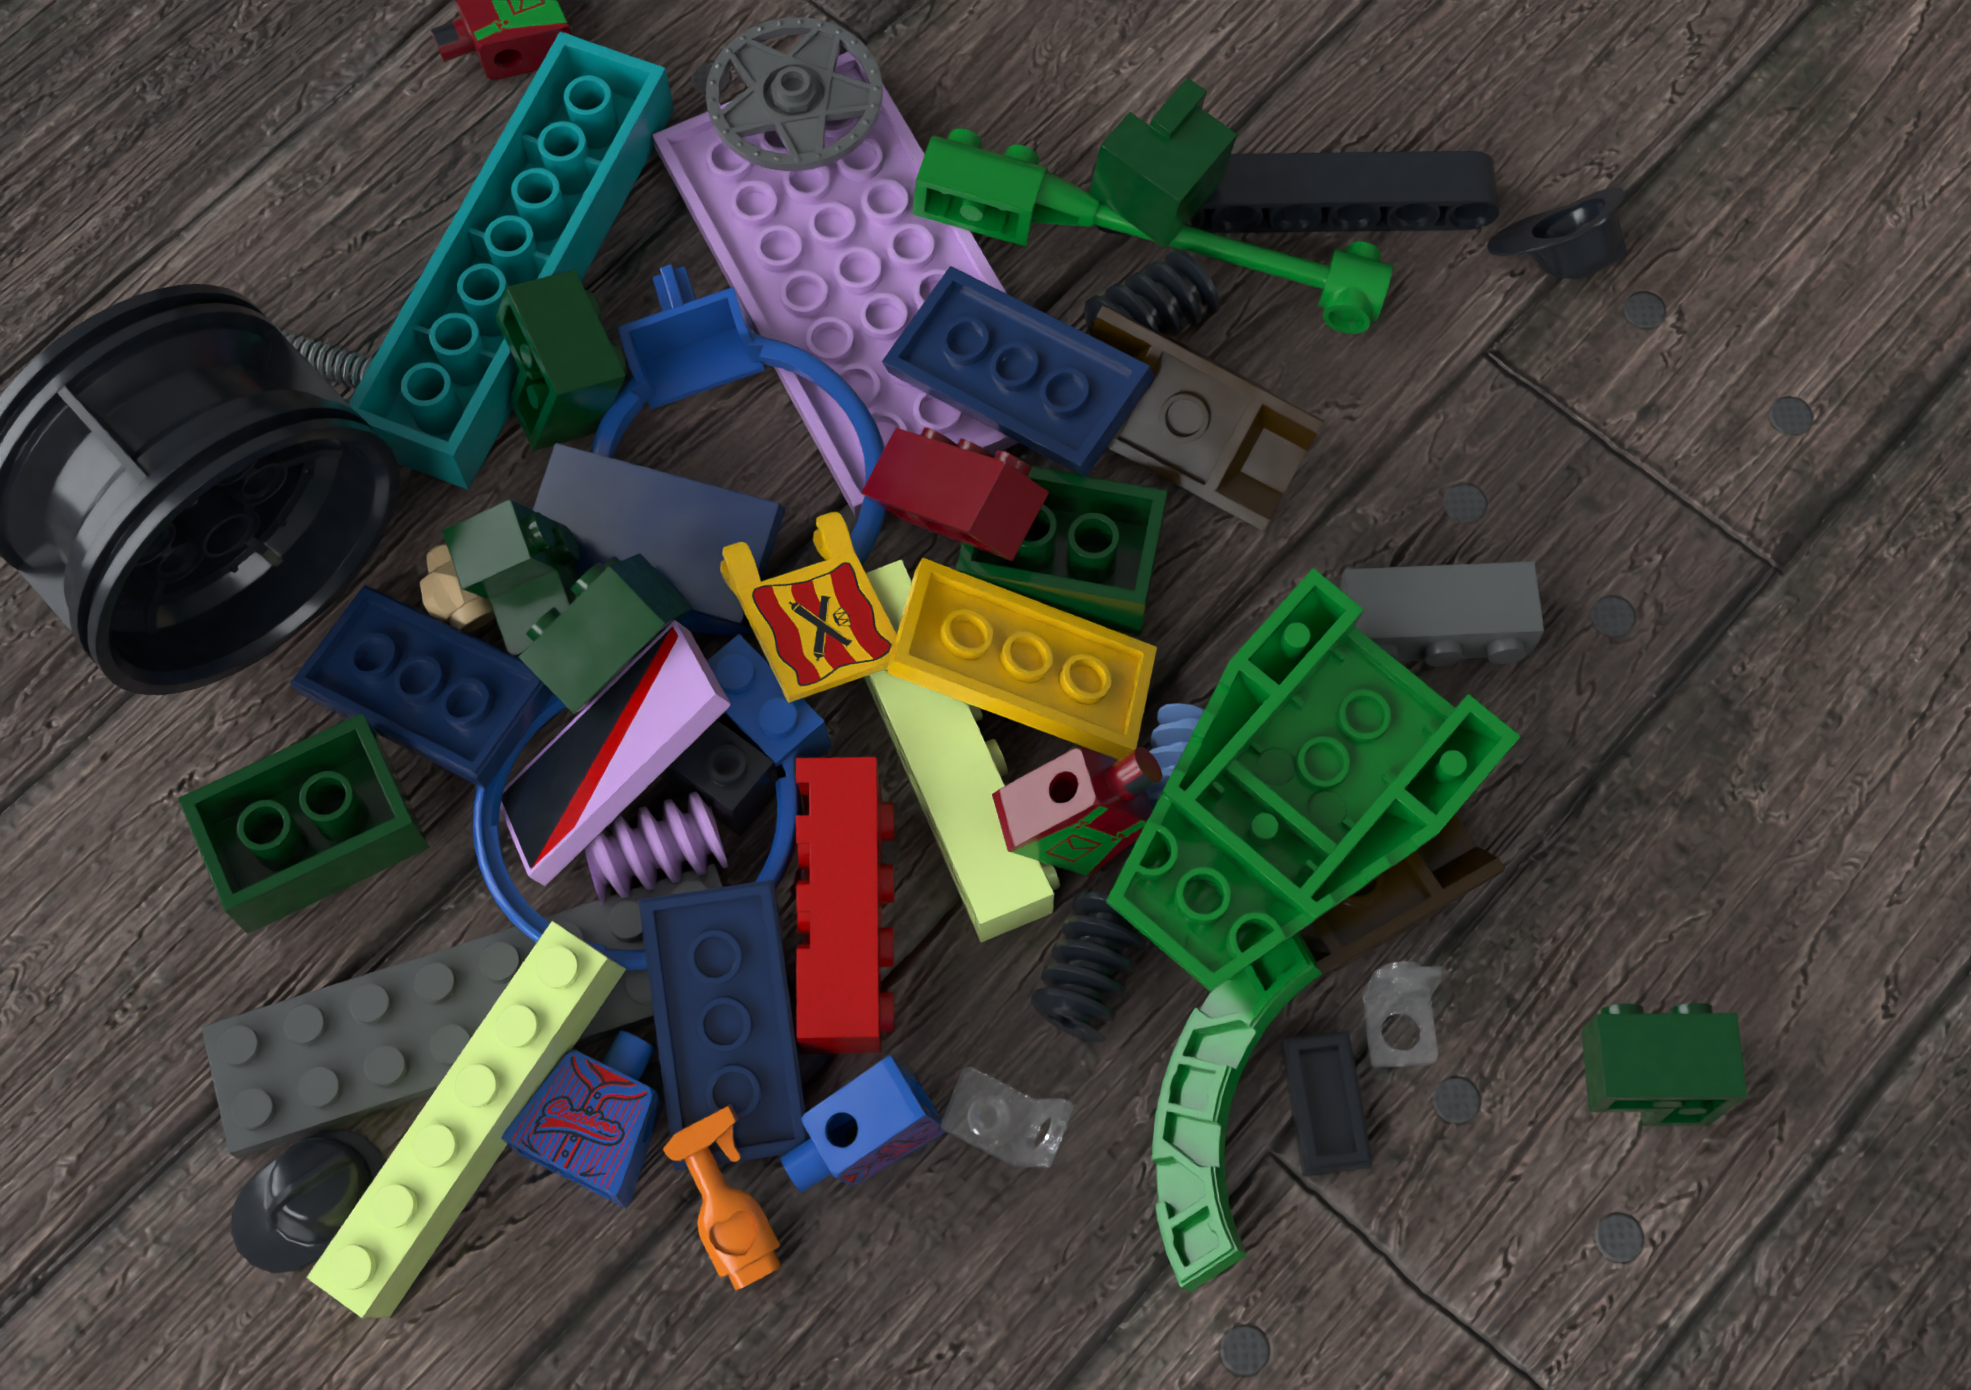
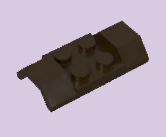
M1103 304L1096 317L1090 336L1150 365L1155 377L1107 448L1265 531L1306 452L1321 429L1324 420L1269 392L1270 390L1164 333H1158Z
M1454 815L1435 838L1299 931L1323 972L1311 983L1333 970L1335 972L1442 911L1449 903L1503 873L1506 868L1498 857L1475 844L1458 817Z

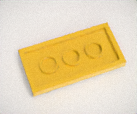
M922 558L914 572L886 673L1120 760L1137 747L1157 647Z

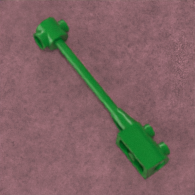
M954 129L949 133L947 139L933 135L916 177L912 215L1026 247L1034 223L1093 227L1097 225L1155 242L1090 195L1088 191L1048 172V167L1038 165L1039 157L1031 148L1023 145H1011L1005 150L1004 155L982 149L983 144L980 137L967 129ZM1186 225L1168 245L1321 289L1317 307L1324 309V322L1333 330L1345 334L1362 333L1369 328L1371 322L1376 323L1393 270L1392 264L1380 261L1381 252L1376 246L1362 241L1349 244L1346 251L1334 249L1329 266Z

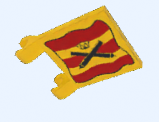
M830 512L816 519L818 529L813 533V542L825 561L761 582L755 560L747 543L737 542L724 547L722 551V556L724 557L720 564L722 577L737 596L788 703L887 669L897 634L854 551L846 523L838 512Z

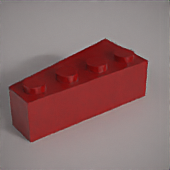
M876 757L796 758V783L799 784L805 809V816H796V844H798L799 869L804 870V880H798L796 885L798 933L803 934V945H797L796 948L797 1041L802 1054L882 1053V1032H894L895 1023L894 992H882V967H894L895 962L894 927H882V903H894L895 901L894 864H882V841L895 840L894 802H883Z

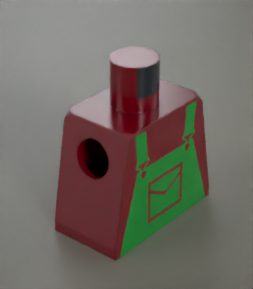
M455 0L460 19L430 29L443 62L475 51L486 77L492 80L538 71L558 34L563 32L571 35L569 25L557 0Z
M1086 747L1074 748L992 794L1007 851L1090 877L1139 838L1152 813V807L1146 790L1162 779V771L1157 760L1143 747L1136 748L1120 760Z

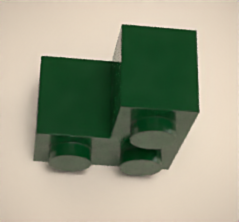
M575 269L506 287L495 318L520 369L509 401L532 450L537 451L554 446L555 443L561 444L595 434L602 417L611 408L626 377L624 356L616 343H610L601 325V313L596 297L590 290L584 289Z
M509 499L442 530L462 590L490 600L507 651L513 656L519 658L533 643L526 633L545 613L553 607L562 613L578 597L571 590L572 586L580 579L575 560L580 558L576 539L566 525L560 524L542 515L540 512H535Z
M641 553L622 561L613 556L603 565L600 562L596 563L572 586L571 590L578 597L562 613L555 607L550 609L526 633L533 643L519 658L573 714L588 706L674 620L679 623L693 609Z
M1688 1003L1670 1008V1013L1644 1014L1642 1005L1614 1004L1603 1007L1601 1014H1596L1581 1030L1589 1112H1640L1641 1126H1709L1747 1097L1737 1013H1713V1006L1710 1004Z

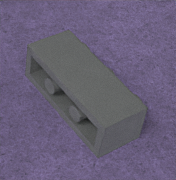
M1534 561L1345 569L1339 586L1341 591L1364 608L1355 627L1398 662L1425 660V663L1430 666L1443 667L1454 665L1463 659L1488 658L1490 662L1496 664L1514 663L1524 659L1526 656L1532 655L1544 632Z

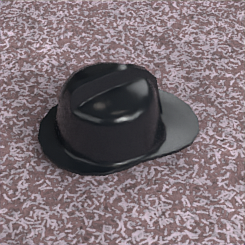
M1607 188L1596 191L1569 205L1522 219L1503 228L1491 237L1487 244V249L1490 254L1497 256H1517L1529 253L1546 273L1559 278L1578 279L1591 275L1622 259L1626 254L1627 247L1616 211L1624 203L1627 194L1622 188Z
M324 1130L291 1145L284 1153L258 1171L239 1192L231 1215V1234L238 1252L252 1266L271 1273L293 1272L319 1259L385 1163L380 1151L366 1137L348 1130Z

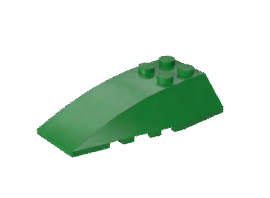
M1314 568L1229 661L1106 900L1107 904L1210 992L1435 838L1521 737L1469 694L1455 708L1355 626L1364 608Z

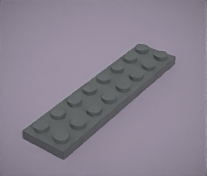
M713 863L707 865L706 874L698 876L694 870L682 873L681 881L677 883H672L669 878L657 881L656 887L653 890L647 891L644 886L632 889L629 897L621 898L619 894L605 898V903L602 905L597 900L544 917L543 919L549 923L552 921L582 940L605 945L610 949H645L638 899L720 888L723 886L717 867ZM513 927L201 1027L229 1154L238 1159L433 1095L530 954L536 942L527 937L517 927ZM648 969L630 970L623 973L572 1049L618 1035L619 1031L628 1032L655 1023Z

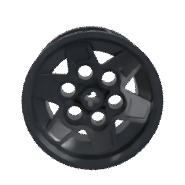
M207 284L175 285L155 289L116 303L81 322L50 344L16 376L0 396V555L9 565L21 573L70 629L78 645L95 662L105 676L113 684L132 693L168 695L197 689L236 674L273 653L326 611L353 582L383 538L398 500L400 471L397 459L389 445L304 358L252 301L242 294L225 287Z

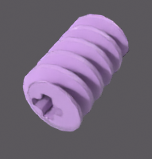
M697 791L689 794L688 813L682 814L672 799H668L663 804L662 821L657 822L646 806L640 807L638 809L637 828L631 829L622 815L619 814L613 820L612 835L606 837L601 832L585 847L590 873L601 905L605 903L608 883H611L621 898H626L630 896L633 876H637L647 891L655 889L657 873L660 868L663 869L672 883L680 882L683 861H688L698 876L706 874L708 854L713 853L723 868H728L712 808L706 805Z

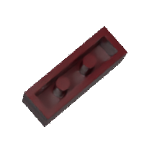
M924 427L921 435L895 428L861 494L907 523L1013 561L1049 492L1028 478L1032 468L1017 457L1001 450H997L993 456L984 448L966 439L960 438L956 444L943 434Z

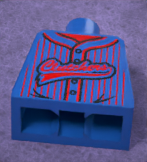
M619 1031L602 1063L578 1051L571 1050L564 1056L509 1125L501 1139L513 1152L627 1208L662 1111L663 1102L657 1092L639 1082L655 1052V1048L628 1032Z
M889 1055L806 1112L801 1117V1121L811 1138L782 1156L781 1161L790 1179L802 1193L831 1174L836 1179L854 1186L945 1133L948 1129L915 1073ZM858 1126V1134L855 1141L847 1146L848 1134Z

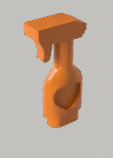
M730 1104L675 1133L665 1145L663 1151L671 1160L681 1161L684 1159L702 1195L703 1203L697 1220L699 1236L719 1277L728 1275L736 1291L772 1273L782 1265L774 1251L780 1247V1244L760 1204L750 1194L732 1188L726 1183L708 1147L716 1140L731 1161L736 1162L741 1158L742 1155L737 1149L734 1140V1123L738 1120V1117Z

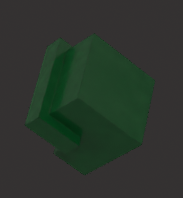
M1188 77L1153 116L1150 125L1129 112L1100 145L1089 192L1090 195L1165 249L1221 184L1238 135L1202 109L1207 91Z

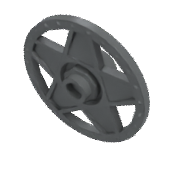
M788 17L767 21L735 37L717 56L711 67L706 84V102L709 117L714 130L725 145L735 154L753 164L781 171L811 170L834 163L850 154L862 144L873 130L879 118L883 101L882 80L878 65L862 41L849 31L833 23L805 17ZM807 34L787 54L759 43L781 35ZM841 46L847 49L862 65L869 83L835 73ZM732 65L748 89L723 109H720V89L727 70ZM861 117L847 135L824 148L826 121ZM776 130L789 154L760 149L742 138Z

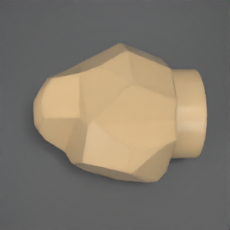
M438 544L431 548L427 554L428 575L420 581L423 604L428 614L467 634H471L492 622L496 617L490 600L462 590L447 544Z

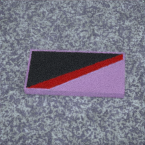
M676 620L644 649L504 788L500 810L528 877L546 886L730 707L731 703L691 632Z

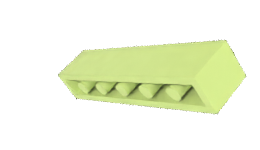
M902 559L866 573L896 634L898 633L912 583ZM887 669L864 676L980 942L982 943L1052 914L1053 890L1060 888L1054 866L1007 851L992 794L1005 786L1001 777L1008 774V769L995 739L985 742L976 724L977 721L983 719L981 708L887 674Z
M552 921L307 1278L361 1318H390L507 1144L501 1139L506 1129L564 1056L572 1050L626 969L572 932Z

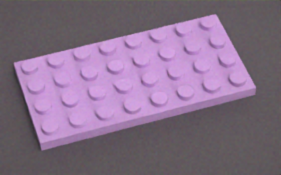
M850 52L838 56L835 73L869 83L862 65ZM883 83V101L880 115L869 136L860 146L842 159L811 170H773L743 159L728 148L719 138L711 123L708 111L652 134L658 155L731 288L734 287L754 332L766 338L786 342L804 349L835 370L867 406L877 424L885 447L895 428L921 435L924 427L943 434L956 444L960 438L966 439L984 448L992 455L996 454L997 450L1002 451L1019 443L889 374L882 363L884 357L950 266L1006 293L970 231L912 215L916 177L925 154ZM730 102L721 105V106H720V109H723V108H724L726 105H728ZM861 117L826 121L824 148L847 135ZM776 130L742 138L760 149L789 154ZM774 367L855 518L858 517L863 504L864 495L861 494V491L865 486L866 473L861 444L852 423L839 404L819 386L796 373Z

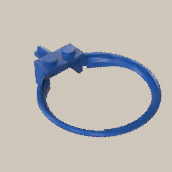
M672 265L660 268L661 274L654 276L653 282L662 312L618 327L631 370V377L616 396L611 408L602 417L590 452L613 458L623 433L641 411L642 405L647 401L650 408L655 409L765 371L764 362L768 366L785 369L812 381L839 404L848 416L859 438L864 456L866 484L885 446L874 418L853 388L824 361L806 350L754 333L750 320L734 287L696 300L685 266L673 269ZM865 496L858 521L850 536L854 551L861 565L864 564L874 547L886 514V509ZM691 611L679 622L689 631L715 636L754 634L750 623L748 627H743Z
M738 634L707 662L731 703L724 713L768 758L774 761L776 767L781 764L786 777L779 778L775 782L777 794L776 831L770 854L756 882L774 880L776 890L793 859L798 845L796 844V816H802V798L799 784L796 783V758H820L832 746L825 721L803 698L788 703L770 665ZM555 694L551 696L487 788L484 789L477 785L473 808L474 846L486 885L496 903L509 920L536 943L550 923L528 905L509 875L500 845L499 812L508 775L520 752L538 729L550 718L567 707ZM587 942L624 967L625 971L648 969L645 949H610L605 945Z

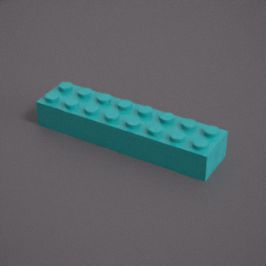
M563 32L558 34L348 403L389 445L398 464L469 490L513 409L509 398L520 372L495 318L505 289L508 286L574 269L580 281L583 280L655 147L652 134L664 130L674 111L665 67Z

